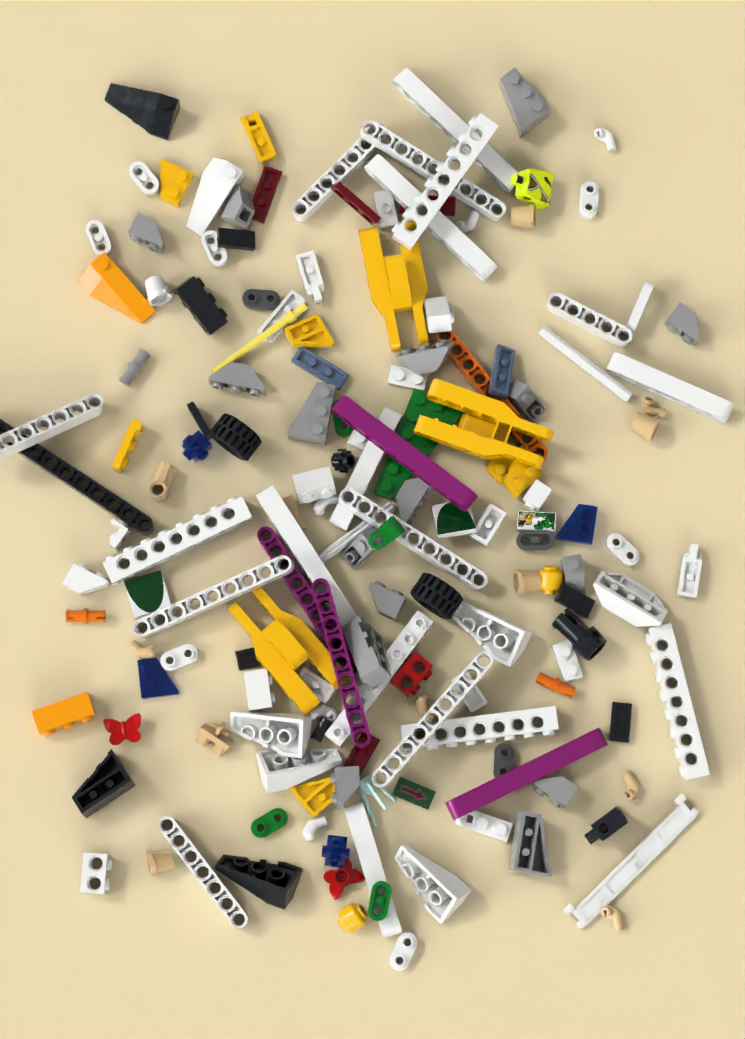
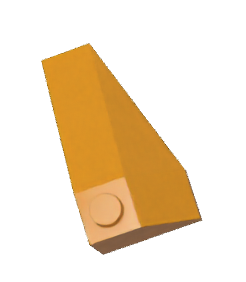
M105 252L88 266L78 281L91 297L104 302L109 307L115 308L141 324L156 312Z

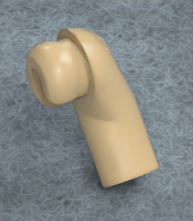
M644 397L641 401V407L645 413L650 416L658 415L659 418L665 419L666 409L656 408L651 397Z
M135 640L128 646L140 659H151L158 653L156 646L141 647Z
M628 771L622 775L627 783L624 797L627 800H634L638 795L639 783L632 773Z

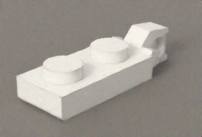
M314 250L295 255L307 294H313L315 304L323 302L320 292L324 291V283Z
M691 543L689 552L684 553L682 557L677 595L697 598L702 565V555H697L698 544Z

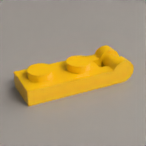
M258 111L252 112L250 116L240 117V121L259 163L261 164L276 158L277 154ZM253 122L256 123V125L251 126V127H250V125H249L250 123H253Z
M137 419L130 423L112 465L113 469L121 473L122 469H126L128 466V455L130 451H134L137 444L135 439L137 435L143 432L142 423Z

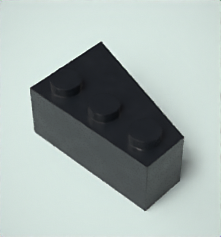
M191 276L175 287L172 292L180 297L183 301L182 304L185 308L189 309L193 318L205 333L211 335L228 322L226 319L228 316L222 308L216 306L214 296L210 292L207 294L204 290L205 284L199 277Z
M112 749L107 753L108 755L101 764H98L93 774L85 780L72 796L81 814L86 818L136 786Z

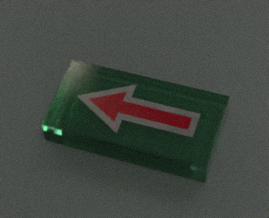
M399 777L392 795L428 810L436 792Z

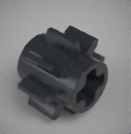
M338 449V453H333L331 457L332 466L335 468V471H340V473H347L348 468H353L355 458L351 451H346V449Z

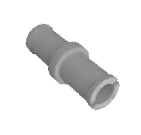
M140 349L133 361L127 364L128 368L119 378V381L126 386H130L137 373L140 374L142 371L141 368L150 357V354Z

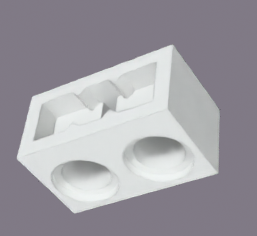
M83 853L81 893L106 895V890H110V879L107 876L108 870L111 871L112 859H109L108 854ZM97 858H100L103 862L100 869H94L93 861ZM94 878H99L101 881V886L98 889L91 887V881Z

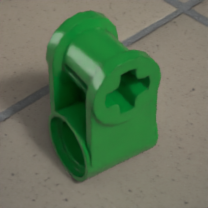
M392 516L369 536L368 544L373 549H382L398 538L405 530L396 518ZM374 536L382 538L380 546L373 544L375 541Z

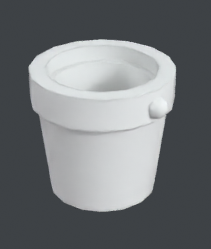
M153 276L144 282L149 305L158 306L171 300V291L168 289L162 276Z

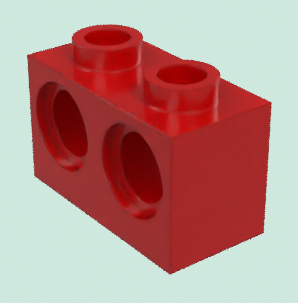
M414 651L390 680V683L406 697H409L411 694L414 696L421 688L419 686L423 679L427 681L432 675L431 669L433 665ZM415 664H422L425 670L422 673L415 672L413 668ZM408 678L412 681V686L405 688L402 686L401 681Z

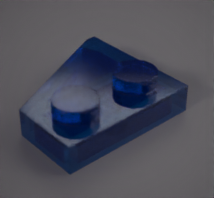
M578 504L555 536V540L592 545L598 507Z
M157 658L137 660L142 699L179 695V691Z

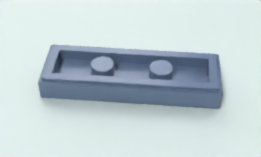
M500 344L495 348L488 393L506 399L509 393L515 350Z
M300 347L291 360L292 363L324 383L336 385V390L340 391L349 377L348 373L305 347Z

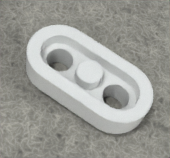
M137 161L130 165V177L141 191L149 196L155 195L159 191L160 185L154 174L143 162ZM137 171H142L141 175H136ZM152 184L153 188L148 189L147 186Z
M587 181L580 188L579 214L585 219H591L597 214L599 187L595 182ZM592 188L593 192H588L586 189ZM589 205L592 209L587 210L585 206Z
M98 220L90 221L86 225L85 230L94 253L97 256H100L103 252L109 255L112 246L104 225ZM94 229L99 230L97 234L92 233ZM100 246H105V250H99Z
M213 230L206 231L201 237L203 248L210 263L215 267H222L228 260L225 248L217 247V232ZM213 239L214 243L209 244L208 240ZM221 256L222 258L221 260L217 261L215 260V257Z
M614 533L607 538L606 548L624 566L631 567L638 562V550L621 534ZM613 540H618L619 545L615 546ZM627 553L633 554V558H632V559H628L627 556H626V554H627Z
M186 644L165 652L161 656L160 662L165 670L175 671L196 662L198 651L195 646ZM188 650L192 652L190 657L185 656V652ZM170 657L174 659L172 664L167 663V659Z
M405 932L399 936L389 960L393 969L402 971L408 967L417 947V938L414 934ZM406 938L411 940L410 946L404 945ZM397 957L403 958V963L401 965H398L396 963Z

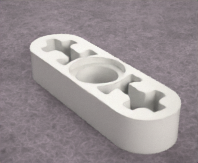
M647 280L626 326L633 333L654 287V283Z

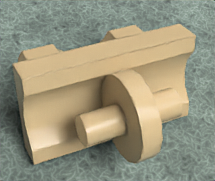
M213 722L211 727L205 723L197 731L199 735L196 742L204 747L210 740L214 742L215 746L212 752L218 757L231 748L234 743L227 738L230 732L224 729L226 726L225 722H222L220 726Z

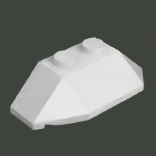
M601 571L593 584L602 606L635 627L660 626L668 613V610L664 608L655 593L624 574Z

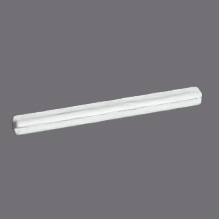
M544 326L539 331V335L622 400L627 402L631 398V391L547 326Z
M390 502L382 506V508L390 513L395 511V507ZM382 514L375 516L377 522L385 518ZM362 521L319 553L318 556L323 564L350 545L362 532L371 528L372 525ZM301 567L300 572L303 576L307 577V575Z

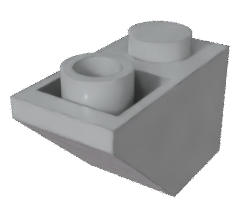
M236 185L221 218L233 227L248 228L255 213L251 194L241 186Z
M138 212L128 231L131 240L137 244L143 243L148 245L147 247L154 252H164V244L156 221Z
M680 302L666 320L665 325L671 333L679 334L685 343L696 346L700 339L696 313Z
M517 379L510 384L507 399L527 419L535 423L546 411L545 407L528 385Z
M374 526L362 532L341 554L352 569L356 568L377 550L371 548L368 544L369 536L377 530ZM374 536L375 541L373 544L380 546L382 538Z
M370 582L369 589L377 612L396 621L406 599L403 597V593L395 589L390 591L381 582Z
M359 766L335 767L334 773H331V785L334 784L335 792H332V804H336V809H340L360 787Z
M563 776L536 780L532 784L537 794L542 797L544 795L551 799L549 802L557 808H560V806L564 808L579 788Z

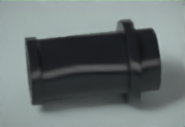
M323 717L317 720L318 724L311 738L322 743L324 734L331 724V721Z

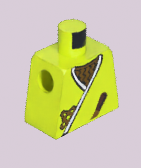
M526 169L512 175L510 183L516 186V198L528 205L535 204L536 210L549 207L554 173L537 169Z

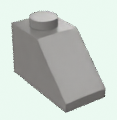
M581 554L562 557L560 564L564 584L586 595Z

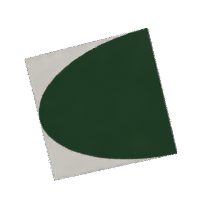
M451 502L431 506L438 539L476 533L471 506L466 512Z
M161 570L124 581L135 619L152 614L171 605Z

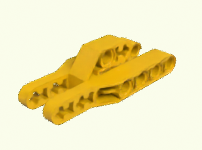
M413 222L406 223V228L409 231L416 229ZM372 227L358 230L371 300L385 319L391 352L401 350L395 313L412 311L418 344L429 343L423 315L424 300L427 296L428 286L419 241L417 240L410 251L399 243L401 254L385 256L383 258L378 228Z
M433 379L427 398L467 414H462L458 426L454 424L451 426L440 422L437 418L434 420L419 415L413 431L416 435L482 459L507 457L535 468L542 467L544 462L542 456L507 444L511 430L545 442H551L554 435L552 430L519 418L504 402L439 379Z
M261 587L256 588L250 592L274 620L264 630L260 631L236 602L228 610L252 638L258 662L264 669H267L268 673L272 674L275 682L296 707L306 715L320 704V701L294 670L309 658L310 663L314 664L321 672L324 680L327 679L334 690H337L339 686L330 653L300 618L281 611ZM336 661V665L342 668V666ZM344 677L341 680V684L343 685L350 678Z

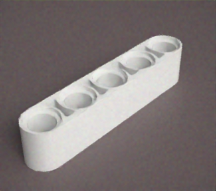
M556 292L549 296L547 309L552 314L619 348H625L630 344L633 335L629 328L561 293ZM558 300L561 305L553 306L551 301ZM573 308L577 311V314L571 315L568 310ZM586 317H591V318H593L594 323H592V324L587 323V322L585 321V318H586ZM609 326L611 331L604 332L601 327ZM624 334L628 340L621 341L618 335Z

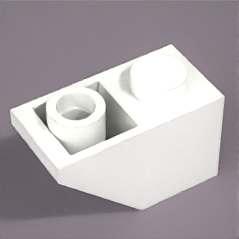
M73 563L63 585L80 595H85L106 588L110 583L106 580L107 576L99 572L94 574L89 571V567L81 563L79 566Z

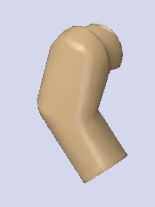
M420 694L415 701L416 711L422 717L429 710L427 704L429 697L426 694ZM435 715L428 716L427 721L431 722Z
M605 905L601 909V914L613 921L615 931L624 929L621 911L611 905Z

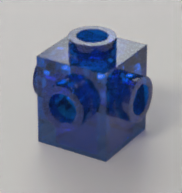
M199 430L193 435H188L183 440L184 444L181 445L184 450L182 454L189 461L193 460L195 463L199 460L203 461L209 455L208 451L213 448L209 440Z
M328 835L327 846L323 845L321 857H325L324 866L344 868L345 860H349L350 848H347L348 837Z

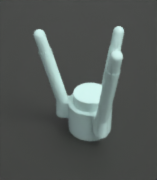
M369 775L360 781V789L358 791L362 795L373 825L377 826L366 793L368 796L373 794L384 810L387 807L376 791L378 789L372 782V776ZM379 788L393 802L396 801L385 788Z

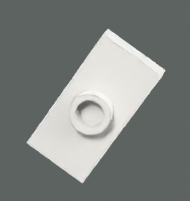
M385 190L373 192L376 211L381 217L379 220L380 230L394 227L398 219L393 197Z

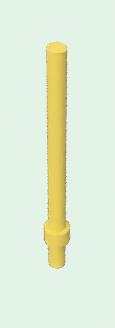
M302 303L293 311L290 310L285 313V317L221 362L212 371L215 373L227 364L236 362L286 324L297 320L296 317L308 309L306 305Z

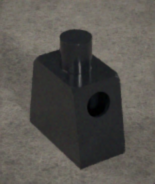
M616 806L591 825L593 829L584 836L590 844H593L598 839L604 841L629 821L619 807ZM603 824L608 826L605 832L600 829V826Z

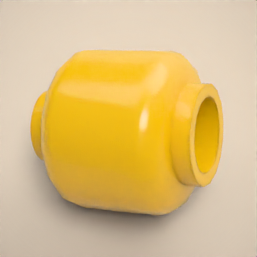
M544 566L543 569L539 570L541 577L540 589H543L545 594H556V590H559L561 584H563V572L557 566Z
M350 903L339 911V920L337 922L342 930L355 932L366 924L368 914L361 904Z

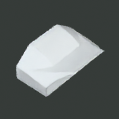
M491 503L485 508H477L473 514L476 533H470V537L487 547L507 513Z

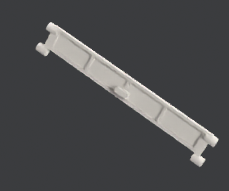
M680 794L674 800L678 807L576 908L569 904L563 910L567 916L572 913L579 920L576 926L580 930L586 927L601 912L605 905H608L696 818L699 812L695 808L690 811L683 803L686 800L683 794Z

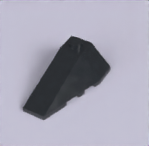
M113 83L110 84L104 99L109 105L145 129L147 133L165 140L169 139L180 110L179 99L161 93Z
M223 854L215 865V870L267 904L286 909L294 897L303 868L286 862L278 861V864L266 863L267 860L264 859L256 862L249 861L247 857Z

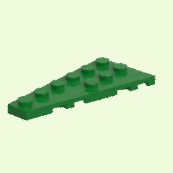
M414 388L397 434L428 457L439 443L418 436L413 432L419 415L434 420L437 418L440 422L453 426L464 412L431 401L427 398L428 393ZM388 455L374 494L392 500L399 492L405 480H408L413 473Z

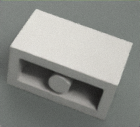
M447 297L425 298V317L429 333L452 331L451 324L455 323L454 313L452 312V304L448 303Z
M330 466L292 475L299 504L310 503L337 495Z
M267 669L245 671L244 679L249 712L273 709L272 704H276L274 692H270V685L273 684L272 674L268 673Z

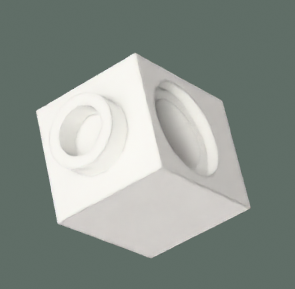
M536 479L523 497L524 506L531 511L536 510L538 512L551 494L552 489Z

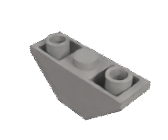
M446 339L435 342L433 345L425 343L414 349L406 347L396 356L397 361L419 375L435 372L446 361L454 346V340L447 342Z
M231 362L210 375L208 379L209 384L216 389H223L225 387L230 388L232 392L242 393V391H245L256 397L266 393L265 386L252 367L246 364Z
M419 478L405 480L395 496L399 518L411 525L416 517L414 512L417 508H422L426 501L424 496L427 492L431 493L433 488Z

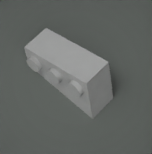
M513 68L500 79L499 87L521 138L549 117L550 108L516 68Z
M320 382L315 384L287 433L288 439L326 445L336 385Z
M360 616L341 627L359 672L360 680L374 688L390 678L391 673L382 636Z
M525 811L517 812L508 871L551 877L542 814Z

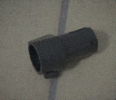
M567 608L564 610L565 614L560 613L552 623L554 630L557 629L573 644V651L587 661H590L602 650L607 640L595 626L589 628Z

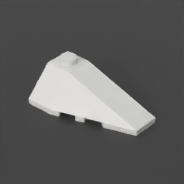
M213 157L203 171L186 225L188 229L202 237L230 199L235 186L240 185L244 180L243 170L229 161Z
M462 601L452 616L480 646L491 653L494 660L509 667L514 664L525 650L533 632L515 622L465 601Z
M231 711L230 731L248 740L258 742L265 748L277 751L282 756L303 758L311 735V715Z
M313 748L311 751H305L303 758L282 756L272 749L256 751L261 780L267 793L286 790L342 764V759L337 749Z
M406 844L400 846L394 857L406 878H410L416 888L414 890L416 894L422 896L426 903L424 906L427 911L440 924H443L458 909L471 891L457 876Z

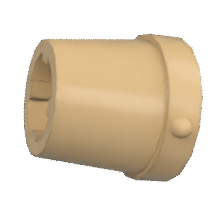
M535 204L512 207L511 224L513 226L535 228Z
M637 412L632 422L631 430L645 437L646 441H651L658 428L660 418L658 415L650 416Z
M514 570L513 583L516 594L540 590L541 577L539 571Z
M171 850L146 851L151 876L174 869Z

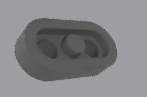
M249 289L244 292L242 297L243 304L249 309L271 311L275 310L280 304V296L273 290ZM251 295L255 296V299L252 301L248 299ZM268 297L274 298L272 302L267 301Z
M525 530L520 532L516 538L517 546L524 551L549 550L555 543L554 535L547 530ZM527 538L529 543L524 544L522 539ZM541 539H548V543L543 544L541 542Z
M501 743L495 748L494 778L501 775V769H505L507 772L513 770L514 750L507 743ZM501 750H507L508 755L502 756Z

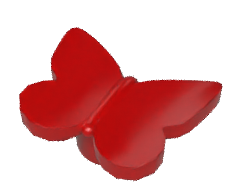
M139 713L132 715L125 722H119L110 718L103 720L106 730L111 733L109 742L112 745H120L126 739L130 742L140 741L141 734L137 730L141 726V715Z
M347 859L340 862L336 871H326L323 877L327 883H330L329 890L334 900L340 897L348 883L355 884L365 880L361 872L357 869H352V863Z

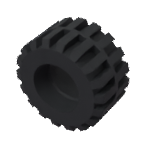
M224 413L210 431L212 438L221 447L235 457L245 461L250 459L262 443L260 437L250 427L230 414Z
M423 573L410 592L420 605L444 619H451L463 601L462 596L457 590L429 573Z

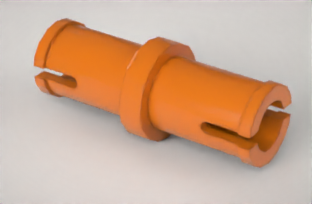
M88 608L83 610H66V622H83V624H88V622L105 623L106 615L104 614H106V611L88 610Z
M542 672L538 674L535 682L551 689L553 693L556 691L569 698H572L576 689L575 686L573 687L560 681V678L556 677L555 679Z

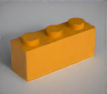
M88 692L31 711L38 733L40 735L44 734L45 737L55 734V730L63 728V730L73 728L77 722L81 721L82 724L93 720L92 717L97 716Z

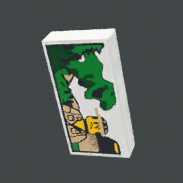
M518 510V531L547 530L555 533L556 513Z

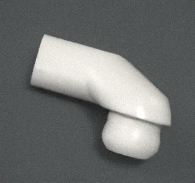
M604 128L595 129L594 136L606 143L607 151H615L616 145L613 134Z

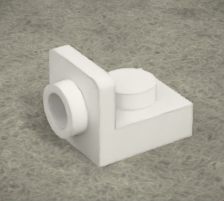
M112 519L111 524L119 530L111 534L109 545L118 551L130 534V531L125 522L120 519L118 521Z

